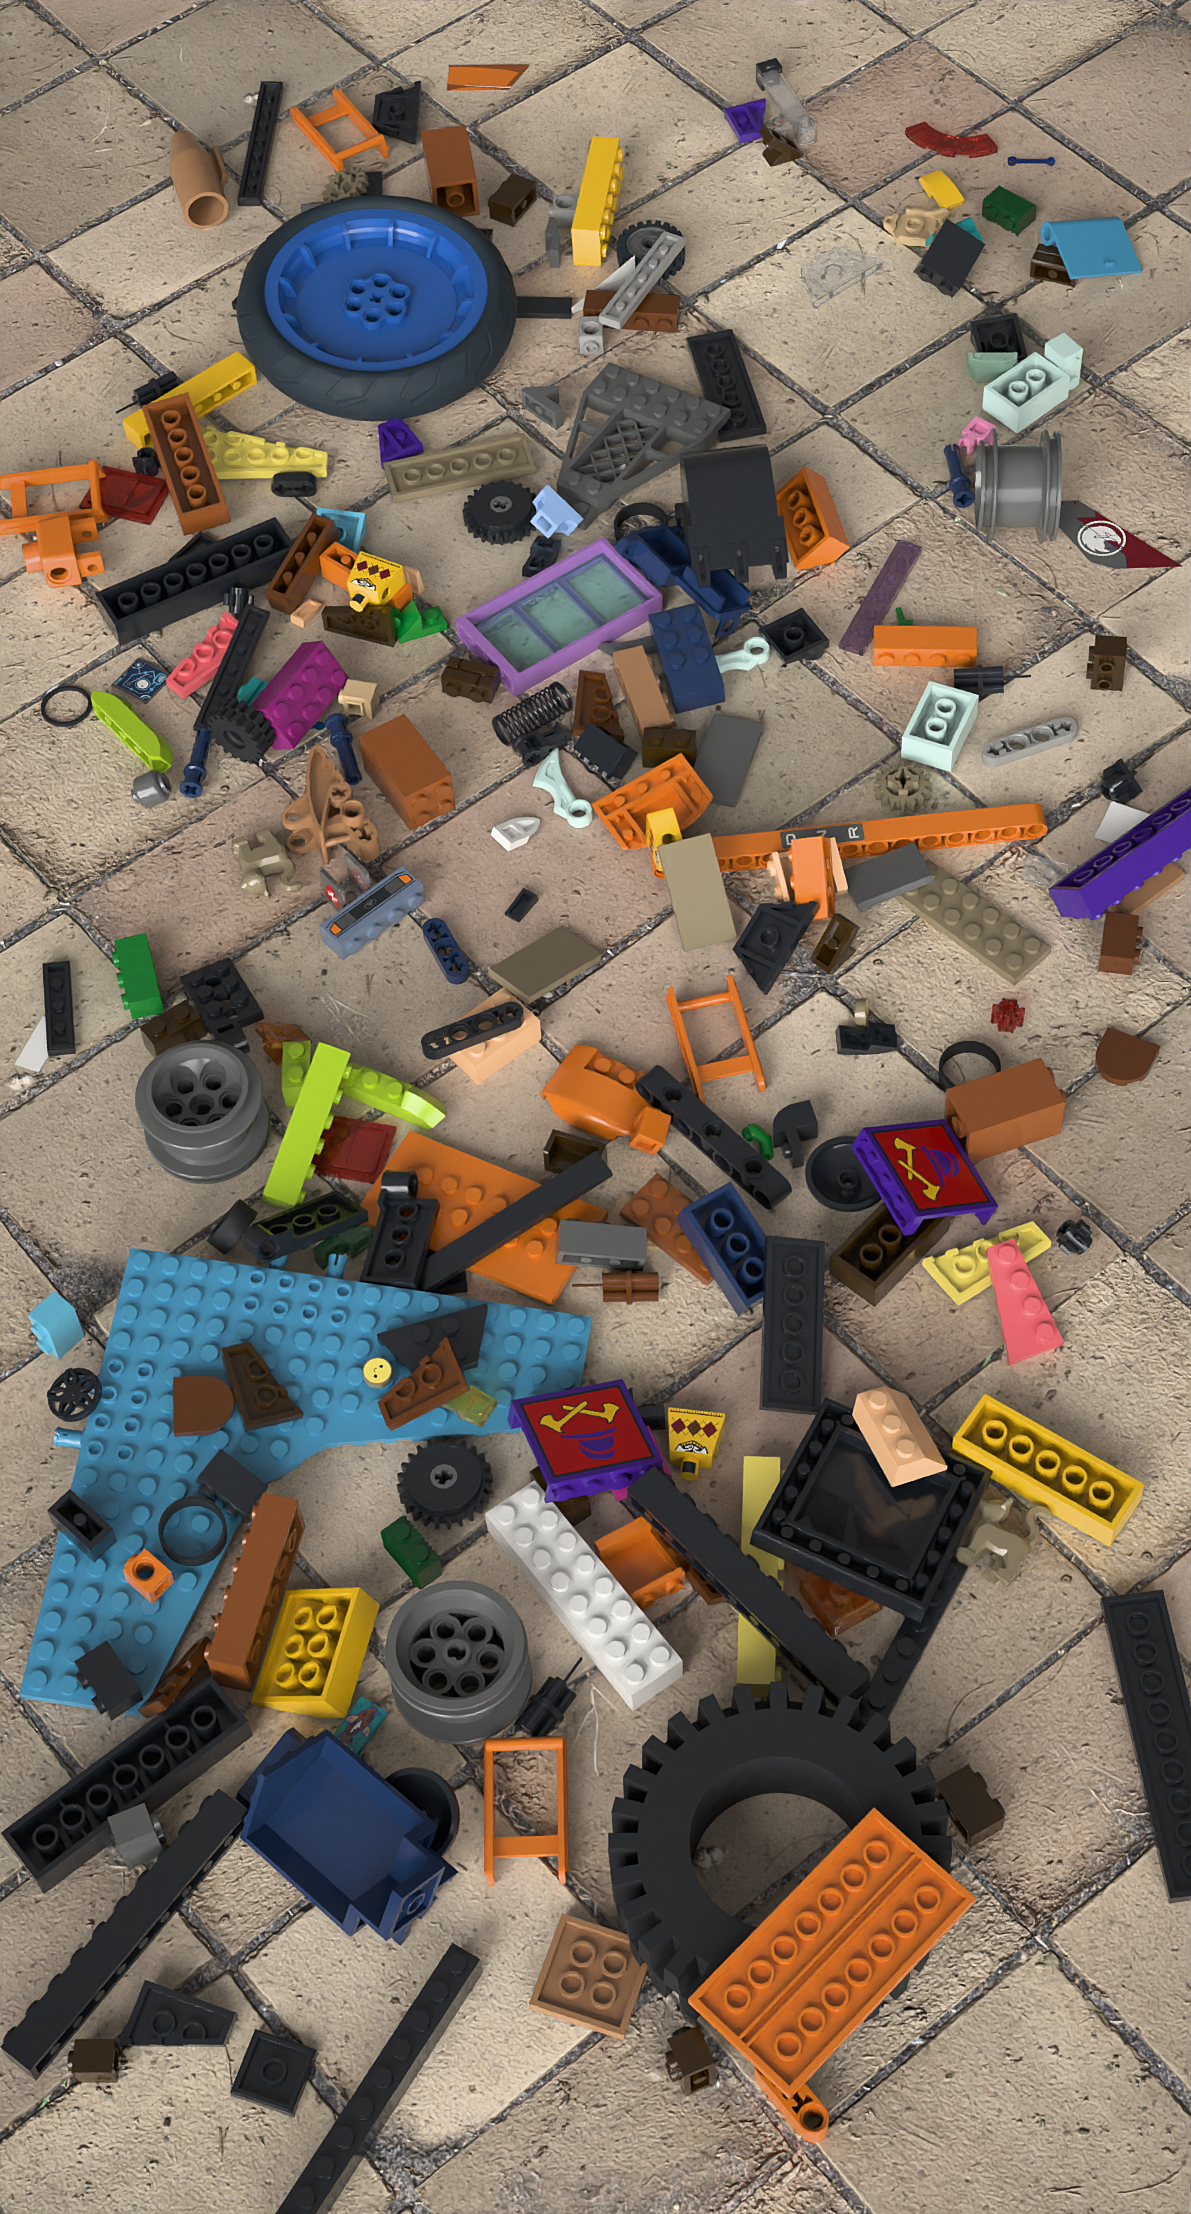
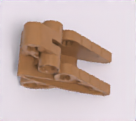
M320 744L313 746L307 763L306 788L303 795L289 805L281 815L283 826L286 829L293 830L286 839L287 848L296 855L318 849L324 863L328 864L332 846L346 842L347 847L355 851L362 860H374L381 852L378 832L366 816L363 804L358 800H352L353 796L349 784L338 769H336L331 759L327 757ZM290 815L300 816V819L294 822L286 820ZM297 839L305 840L302 846L295 847L291 845Z

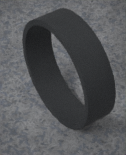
M651 503L630 504L622 508L614 519L615 538L618 542L624 537L618 528L623 521L632 516L649 515L659 519L663 524H668L667 514L663 509Z
M961 1041L948 1047L941 1055L938 1078L945 1091L956 1086L945 1077L942 1068L951 1057L961 1053H975L984 1056L994 1065L996 1073L1001 1071V1062L996 1052L989 1046L976 1041Z
M189 1496L173 1502L163 1512L158 1525L159 1539L165 1554L171 1560L183 1566L193 1567L209 1563L222 1552L227 1541L228 1531L223 1512L214 1502L203 1497ZM186 1507H205L213 1511L223 1524L222 1535L215 1547L209 1552L195 1557L181 1556L169 1549L164 1542L163 1534L170 1517Z

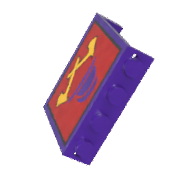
M945 1119L865 1127L851 1146L903 1235L914 1234L923 1219L975 1213L981 1224L986 1225L998 1208V1204Z
M623 1379L511 1400L507 1421L511 1429L522 1428L548 1484L544 1497L545 1503L561 1502L584 1495L591 1496L598 1492L613 1489L620 1490L631 1486L652 1467H655L659 1472L661 1470L663 1460Z

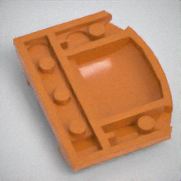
M682 753L592 803L591 806L622 850L641 849L648 847L646 842L647 814L673 807L680 832H682L702 815L709 802L711 803L713 795Z
M585 1045L573 1046L541 1091L542 1099L545 1100L547 1098L552 1106V1111L563 1121L587 1134L616 1141L615 1136H631L635 1117L645 1106L652 1107L637 1092L634 1084L645 1073L598 1053V1048Z

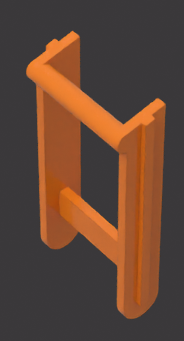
M338 88L333 90V97L337 105L306 118L296 106L290 108V114L294 123L337 172L343 171V160L372 147H375L385 159L389 157V146L386 144L383 134H379ZM347 115L367 140L336 153L315 128Z
M91 460L88 464L0 475V491L9 489L11 491L13 516L12 519L0 520V535L36 531L35 526L37 522L67 514L70 521L94 517L96 523L110 522V517L104 511L101 504L99 478L106 477L101 464L99 465L97 461ZM89 479L92 508L28 516L26 487Z
M732 974L726 975L728 991L677 1002L674 989L670 987L667 988L668 994L665 995L693 1094L704 1104L705 1096L701 1083L748 1072L753 1073L758 1092L765 1091V1076ZM731 1002L747 1055L696 1066L680 1012Z
M563 1736L486 1739L484 1741V1874H487V1885L495 1886V1858L558 1856L559 1884H566V1871H569L567 1738H563ZM557 1749L558 1835L495 1837V1751Z

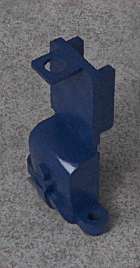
M668 524L654 527L647 526L643 529L630 531V534L622 537L615 546L616 552L621 557L628 558L630 564L641 569L655 585L664 588L680 586L696 603L698 602V605L710 617L720 619L714 634L716 638L732 635L735 632L741 615L747 613L751 605L748 602L751 595L750 590L743 583L737 584L735 576L728 569L710 571V587H698L696 575L692 573L682 528L679 525L671 527ZM733 620L731 626L723 631L724 625L728 621Z

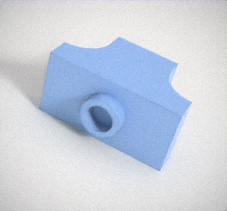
M548 484L532 502L536 507L537 513L530 522L548 539L557 532L569 536L583 520Z

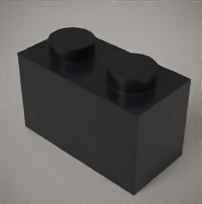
M592 722L588 723L573 749L580 753L579 758L591 766L595 764L599 767L597 772L607 779L615 777L622 780L638 755L635 750L604 727Z
M222 1449L218 1451L196 1480V1483L200 1485L198 1490L204 1496L211 1500L215 1497L224 1504L222 1509L228 1515L235 1519L239 1516L243 1520L253 1509L254 1504L258 1503L261 1499L262 1493H266L269 1487Z
M71 1489L47 1510L52 1524L94 1563L117 1542L113 1528Z
M107 1640L74 1661L78 1670L74 1676L83 1690L90 1688L95 1696L91 1701L100 1715L106 1712L112 1721L144 1700L141 1690Z

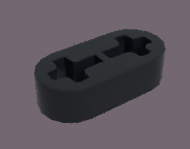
M306 472L277 473L272 477L271 491L279 497H310L315 495L317 491L318 480L316 476Z

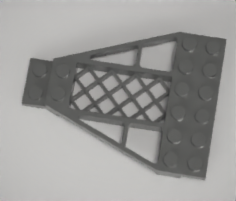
M609 362L583 391L556 483V493L583 518L577 527L586 530L597 516L610 509L619 497L679 464L680 453L710 450L719 439L718 431L731 417V411L726 407ZM587 407L610 416L602 426H595L583 421ZM631 427H634L635 429L623 433L621 432L622 429H627ZM579 432L591 435V439L572 458ZM653 435L651 439L643 441L641 439L642 437ZM638 439V442L625 444L624 442L628 440ZM668 440L685 446L671 455L660 452V449ZM621 442L620 446L608 448L609 444ZM639 451L636 455H628L630 452ZM620 454H624V455H625V457H622V458H617V459H612V458H611V456H616V455H620ZM608 457V461L595 463L594 461L597 459ZM651 460L657 462L656 464L643 470ZM626 465L624 470L615 471V468ZM611 469L612 471L606 474H598L599 471ZM594 473L595 476L589 477L585 474ZM614 481L611 485H609V484L606 483V482Z

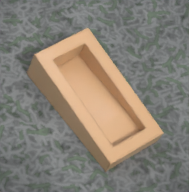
M405 566L403 569L405 580L411 585L412 593L421 595L425 588L420 572Z
M312 599L306 600L291 614V623L304 628L322 608V604Z

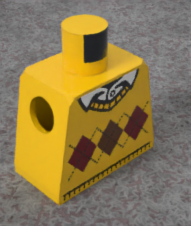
M361 551L347 579L349 595L352 598L350 606L359 612L363 611L367 604L371 606H384L406 583L403 566Z
M673 807L649 813L646 819V842L658 871H663L657 846L683 840Z
M669 1407L670 1464L681 1466L679 1476L682 1479L688 1481L696 1480L699 1468H713L725 1434V1414Z

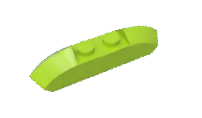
M92 690L91 701L95 715L151 770L165 773L173 763L172 749L165 736L154 732L150 724H144L137 712L131 708L132 704L126 699L112 693Z
M348 1061L353 1064L348 1079L342 1078L339 1084V1088L344 1089L343 1095L426 1130L435 1127L446 1116V1107L425 1091L367 1066Z

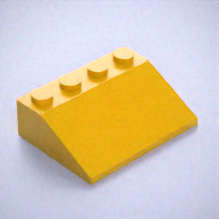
M360 1587L287 1590L251 1703L256 1706L321 1719L346 1718L380 1604Z

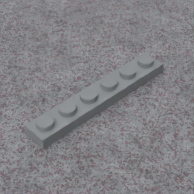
M664 231L600 313L599 323L620 330L685 246V237Z

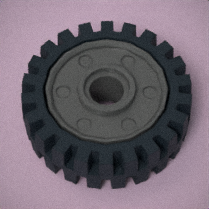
M646 220V224H643L642 221L637 222V227L634 224L630 225L629 230L625 228L617 240L619 268L634 255L636 268L664 231L683 237L680 230L677 231L675 226L670 227V223L665 222L661 225V221L656 220L655 224H652L651 220ZM685 246L661 276L664 280L669 279V274L674 276L677 274V271L682 269V265L685 262Z

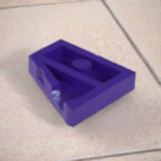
M765 98L724 109V116L739 143L761 138L759 130L763 127Z
M401 418L390 419L378 425L380 460L383 470L384 462L412 457L423 451V444Z

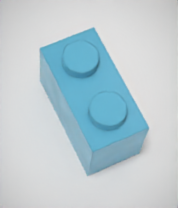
M55 1291L28 1314L33 1325L31 1330L38 1338L36 1342L38 1347L45 1354L49 1355L52 1353L59 1360L84 1337L75 1308Z

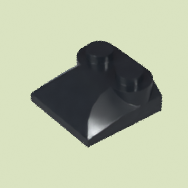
M1017 313L970 322V341L975 347L976 353L1017 352V361L1028 357Z
M803 608L759 628L761 636L785 665L801 659L817 660L823 656L824 649L829 647V639Z

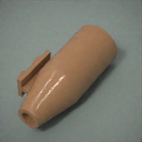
M187 130L177 131L171 139L170 175L184 218L190 226L197 229L215 227L224 221L229 209L223 191L224 185L228 183L229 179L228 170L224 167L223 155H220L217 145H213L212 152L208 153L191 132Z

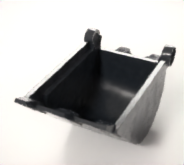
M757 444L680 453L682 502L675 503L676 524L681 525L692 573L696 575L698 587H710V571L733 569L737 584L748 583L749 567L771 565L775 580L787 579L789 557L783 516H778L773 473L767 445Z

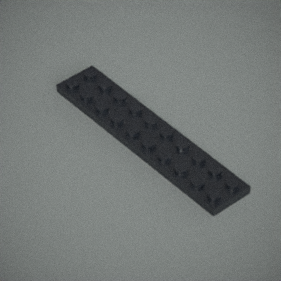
M1163 1590L1102 1597L1100 1605L1168 1902L1191 1901V1704Z

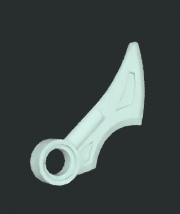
M752 637L745 642L744 649L715 656L720 673L733 669L749 671L755 665L765 663L770 656L769 644L762 637ZM754 647H760L764 650L760 654L750 652Z
M554 748L540 765L533 786L543 788L552 795L555 801L554 812L566 818L571 826L575 828L586 827L593 819L591 804L585 800H577L561 770L559 750ZM583 810L586 812V814L581 817H575L572 815L575 811Z

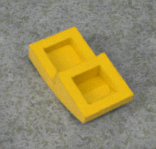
M937 170L919 178L928 197H934L940 208L951 210L963 205L965 199L954 183L942 171Z

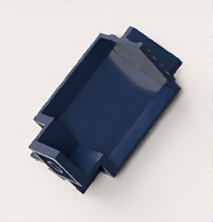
M293 1727L287 1730L237 1792L235 1799L249 1810L243 1820L244 1827L240 1838L350 1937L366 1925H369L385 1941L392 1938L401 1946L409 1936L407 1933L411 1923L417 1918L422 1919L438 1899L435 1896L436 1891L447 1882H451L459 1872L431 1848L438 1825L328 1729L317 1736L312 1735L307 1739Z

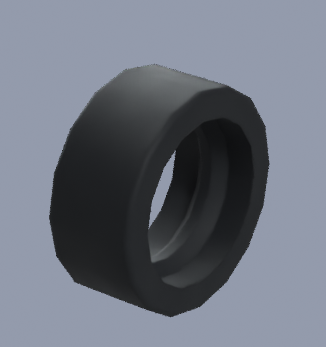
M239 1199L211 1232L207 1242L223 1255L227 1254L249 1228L258 1213Z

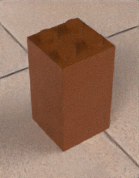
M466 125L421 131L431 202L454 212L460 217L480 215L477 179Z
M405 714L359 736L364 770L410 831L456 808L451 773Z
M1042 1058L947 1089L944 1119L971 1163L1060 1134L1062 1121L1065 1120L1064 1107L1067 1105V1099L1064 1091L1057 1088L1052 1069L1046 1067Z

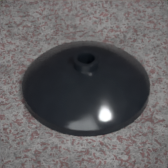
M854 1136L836 1137L825 1141L811 1153L806 1163L805 1179L810 1193L818 1202L836 1211H862L874 1206L882 1199L851 1147L857 1138ZM845 1183H851L852 1185H851V1186H846V1185H844V1184H845Z
M410 1767L390 1774L385 1780L421 1811L424 1810L427 1816L438 1825L431 1848L443 1857L452 1847L460 1825V1809L453 1789L442 1776L426 1768Z

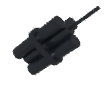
M171 371L157 379L152 378L148 380L147 384L133 390V403L116 411V414L137 404L141 409L143 405L155 401L178 387L175 372Z
M977 665L976 668L954 669V688L984 697L983 694L1004 693V679L1028 678L1031 675L1004 676L1003 666L982 667V665Z
M580 1657L564 1680L559 1677L554 1679L549 1676L537 1694L531 1695L528 1699L529 1705L514 1723L517 1729L531 1737L548 1736L554 1726L564 1720L563 1714L577 1697L573 1691L567 1688L566 1682L583 1660L582 1657Z

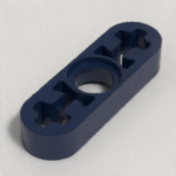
M439 918L427 920L422 927L424 940L445 978L451 984L456 985L466 982L470 975L468 962L446 923ZM432 930H436L440 933V939L437 940V937ZM444 947H450L453 949V952L449 955H441L439 950ZM455 962L456 968L461 971L460 973L452 970V963Z

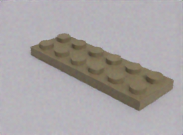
M525 433L383 463L394 503L536 473V466Z
M929 859L925 863L933 875L934 882L893 897L1014 986L1051 954V946Z

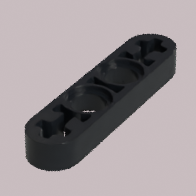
M506 1002L428 1032L421 1040L423 1055L431 1060L440 1059L516 1030L524 1023L523 1007L516 1002ZM512 1013V1015L516 1017L511 1019V1017L507 1016V1014ZM485 1021L493 1024L489 1030H482L478 1026ZM458 1031L468 1034L462 1040H456L452 1036ZM445 1037H448L449 1044H446V1039L444 1040ZM431 1043H435V1045L438 1046V1047H437V1048H433V1046L430 1045V1044H431Z

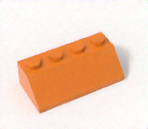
M804 466L775 493L778 516H783L787 546L794 566L797 569L833 563L850 548L825 477Z

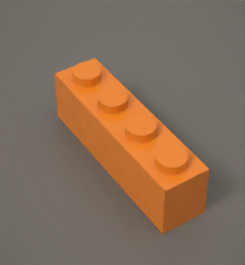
M335 541L319 556L322 577L349 592L347 579L357 560L358 554ZM406 582L384 606H393L401 613L410 601L413 600L411 585Z
M874 625L873 666L976 667L977 627Z

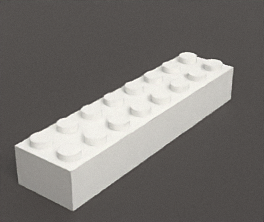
M534 1480L485 1513L487 1530L631 1710L634 1711L683 1676L682 1659L553 1502L545 1503V1492Z

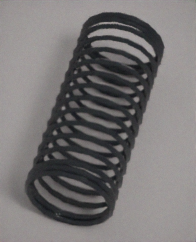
M554 682L549 687H545L544 690H540L535 695H531L530 698H526L521 703H517L516 706H512L511 709H507L502 714L493 717L492 726L499 740L504 745L511 746L514 740L513 734L515 737L518 736L514 726L520 734L523 733L521 727L525 733H531L537 730V728H541L542 725L546 726L547 723H551V720H555L556 717L560 718L561 715H565V712L572 711L573 703L566 688L561 683ZM555 687L560 691V693L565 698L568 708L565 707L562 699L557 694ZM546 693L549 695L551 702L546 697ZM541 696L545 699L546 705L542 701ZM536 698L540 701L541 707L538 705ZM531 701L535 704L537 711L532 706ZM527 704L530 706L532 713L527 708ZM522 707L526 710L528 717L523 712ZM517 709L521 712V715H522L524 721H523L522 718L519 716V714H518V712H517ZM513 713L516 715L518 722L513 717ZM508 715L511 717L513 724L509 721ZM535 718L540 723V726L537 725ZM498 721L502 724L506 734L508 735L509 741L503 735ZM530 721H531V722L533 723V725L535 726V729L532 728V725H531Z

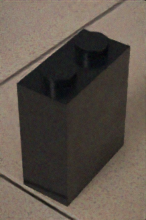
M946 218L938 228L913 272L922 281L929 282L937 287L942 294L953 297L961 288L986 244Z

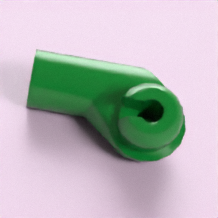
M750 1123L748 1127L742 1129L744 1140L748 1142L755 1140L759 1145L760 1154L766 1161L774 1158L772 1137L769 1133L755 1123Z

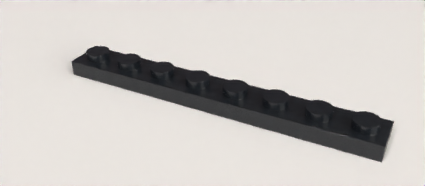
M952 1559L921 1623L907 1616L905 1617L870 1682L869 1690L859 1702L860 1721L867 1724L876 1712L886 1719L889 1718L967 1573L968 1566Z

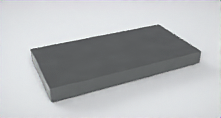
M713 714L693 766L694 771L713 795L711 803L735 808L762 736L764 724Z

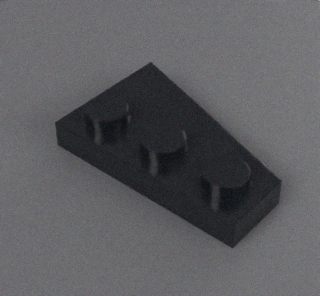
M145 1980L119 2045L129 2047H226L238 2014Z

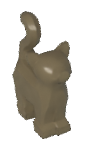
M267 828L257 831L258 843L264 846L255 849L251 848L243 836L232 840L235 859H240V869L244 875L240 883L242 892L262 893L267 900L270 899L265 875L282 871L284 873L281 875L279 882L282 889L288 892H296L303 887L301 881L290 882L296 873V865L291 861L287 853L286 843L280 832L274 836Z
M1009 1497L1006 1501L997 1498L992 1500L984 1498L979 1503L981 1519L973 1528L968 1547H960L956 1554L957 1561L968 1566V1569H970L983 1554L995 1560L993 1566L986 1567L983 1572V1578L993 1585L1001 1580L1003 1585L1008 1587L1017 1575L1020 1563L1028 1551L1038 1542L1040 1531L1036 1518L1040 1516L1045 1519H1051L1052 1513L1045 1506L1036 1505L1030 1507L1024 1514L1023 1523L1028 1534L1023 1537L1001 1526L1008 1519L1013 1498Z

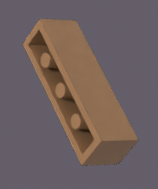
M642 645L613 652L614 672L641 741L643 740L644 727L673 729L672 727L676 726L675 717L672 711L668 712V700L665 692H660V679L657 673L653 674V662L650 654H645Z

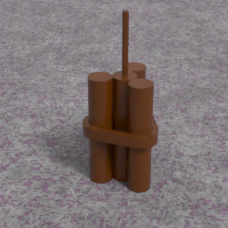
M626 1270L625 1273H602V1283L572 1284V1287L603 1286V1302H626L627 1305H633V1302L659 1301L658 1272L632 1273V1270Z

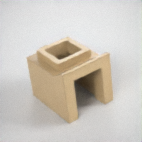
M348 679L345 688L339 692L338 702L343 704L344 712L361 716L365 715L373 720L380 701L379 697H375L378 686L376 683Z

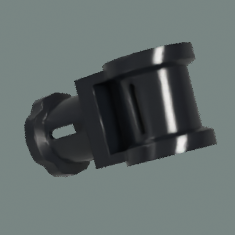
M555 725L552 730L543 734L538 729L531 733H522L512 741L511 747L516 753L520 754L522 757L521 761L525 767H534L549 755V750L558 746H566L567 738L561 726Z

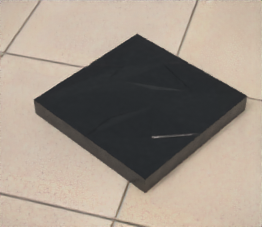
M825 1397L754 1527L749 1544L921 1623L981 1501L993 1471L937 1447L948 1466L947 1470L892 1487L853 1418V1409Z

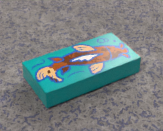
M361 1696L333 1735L359 1756L387 1718V1711Z

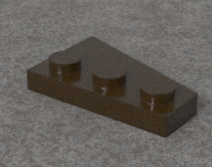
M325 606L321 613L325 631L393 648L397 642L393 606H365L361 612L354 610L351 606Z
M251 1342L221 1348L220 1355L244 1432L303 1419L304 1413L298 1405L295 1406L289 1398L287 1390L282 1384L280 1385L271 1374L269 1366Z

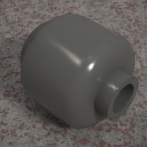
M150 770L134 779L131 795L137 804L141 803L145 808H152L168 800L172 787L164 773Z

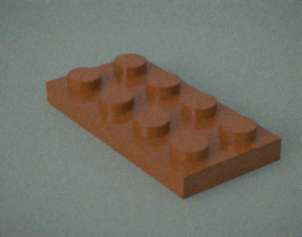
M656 1173L620 1210L619 1216L629 1224H636L639 1227L647 1228V1238L708 1286L714 1278L676 1221L681 1210L694 1201L660 1174Z

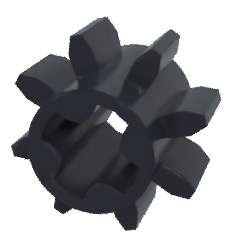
M150 447L141 448L137 451V457H132L136 474L141 473L146 478H151L158 474V468H161L154 449Z
M230 587V593H224L223 605L229 606V613L242 614L246 604L254 606V596L249 595L248 588Z
M1082 1219L1078 1220L1077 1223L1072 1220L1065 1221L1056 1233L1058 1237L1056 1241L1059 1243L1058 1247L1067 1255L1071 1254L1072 1251L1078 1255L1084 1253L1092 1244V1238L1090 1237L1092 1235L1091 1227Z

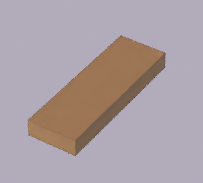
M1173 862L1168 863L1163 867V871L1160 874L1149 877L1143 882L1144 885L1141 888L1130 891L1124 895L1123 901L1109 907L1115 913L1135 915L1183 880L1185 872Z

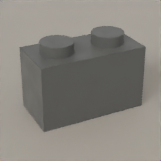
M142 1803L108 1817L115 1841L128 1869L157 1858L163 1849L161 1843L167 1840L155 1811L149 1813L145 1803Z

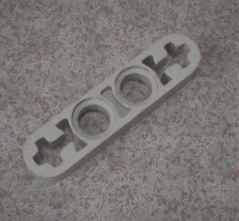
M1060 717L989 741L983 746L982 761L989 767H999L1069 743L1076 738L1077 723L1070 717ZM1041 734L1047 736L1048 740L1038 741L1034 737ZM1021 743L1025 747L1022 749H1014L1011 747V744Z

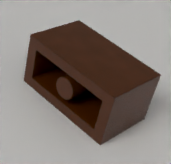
M1106 912L1099 972L1132 975L1133 965H1139L1141 949L1135 948L1136 943H1141L1143 927L1138 926L1139 915Z

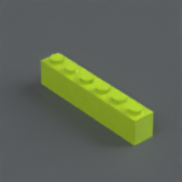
M322 1042L318 1043L260 1202L284 1211L295 1207V1205L302 1204L306 1190L301 1188L305 1179L311 1180L316 1167L311 1161L314 1154L320 1155L325 1139L320 1138L323 1128L329 1130L334 1114L330 1113V1109L333 1103L338 1105L344 1089L339 1088V1084L342 1078L348 1079L353 1065L348 1062L351 1053Z

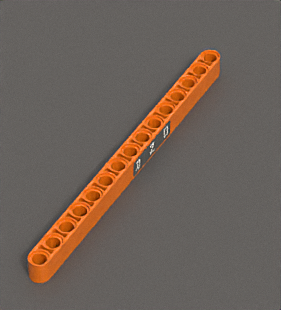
M1026 803L712 837L720 872L723 873L767 868V861L770 860L771 853L789 851L791 840L818 836L835 837L840 859L842 860L879 856L911 843L916 845L918 851L1036 839L1044 836L1048 828L1043 806L1038 803ZM650 852L653 875L656 878L665 879L663 871H658Z

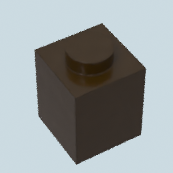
M75 2039L74 2050H70L68 2053V2071H72L71 2073L77 2083H117L121 2049L115 2039Z

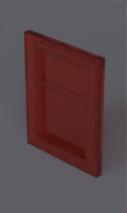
M103 465L106 477L99 478L101 504L108 516L151 526L169 495L166 481ZM90 488L79 505L82 510L92 508Z
M334 1116L329 1130L323 1128L320 1138L325 1139L320 1155L314 1154L311 1163L316 1165L313 1174L374 1184L384 1170L387 1158L389 1157L397 1130L396 1126Z

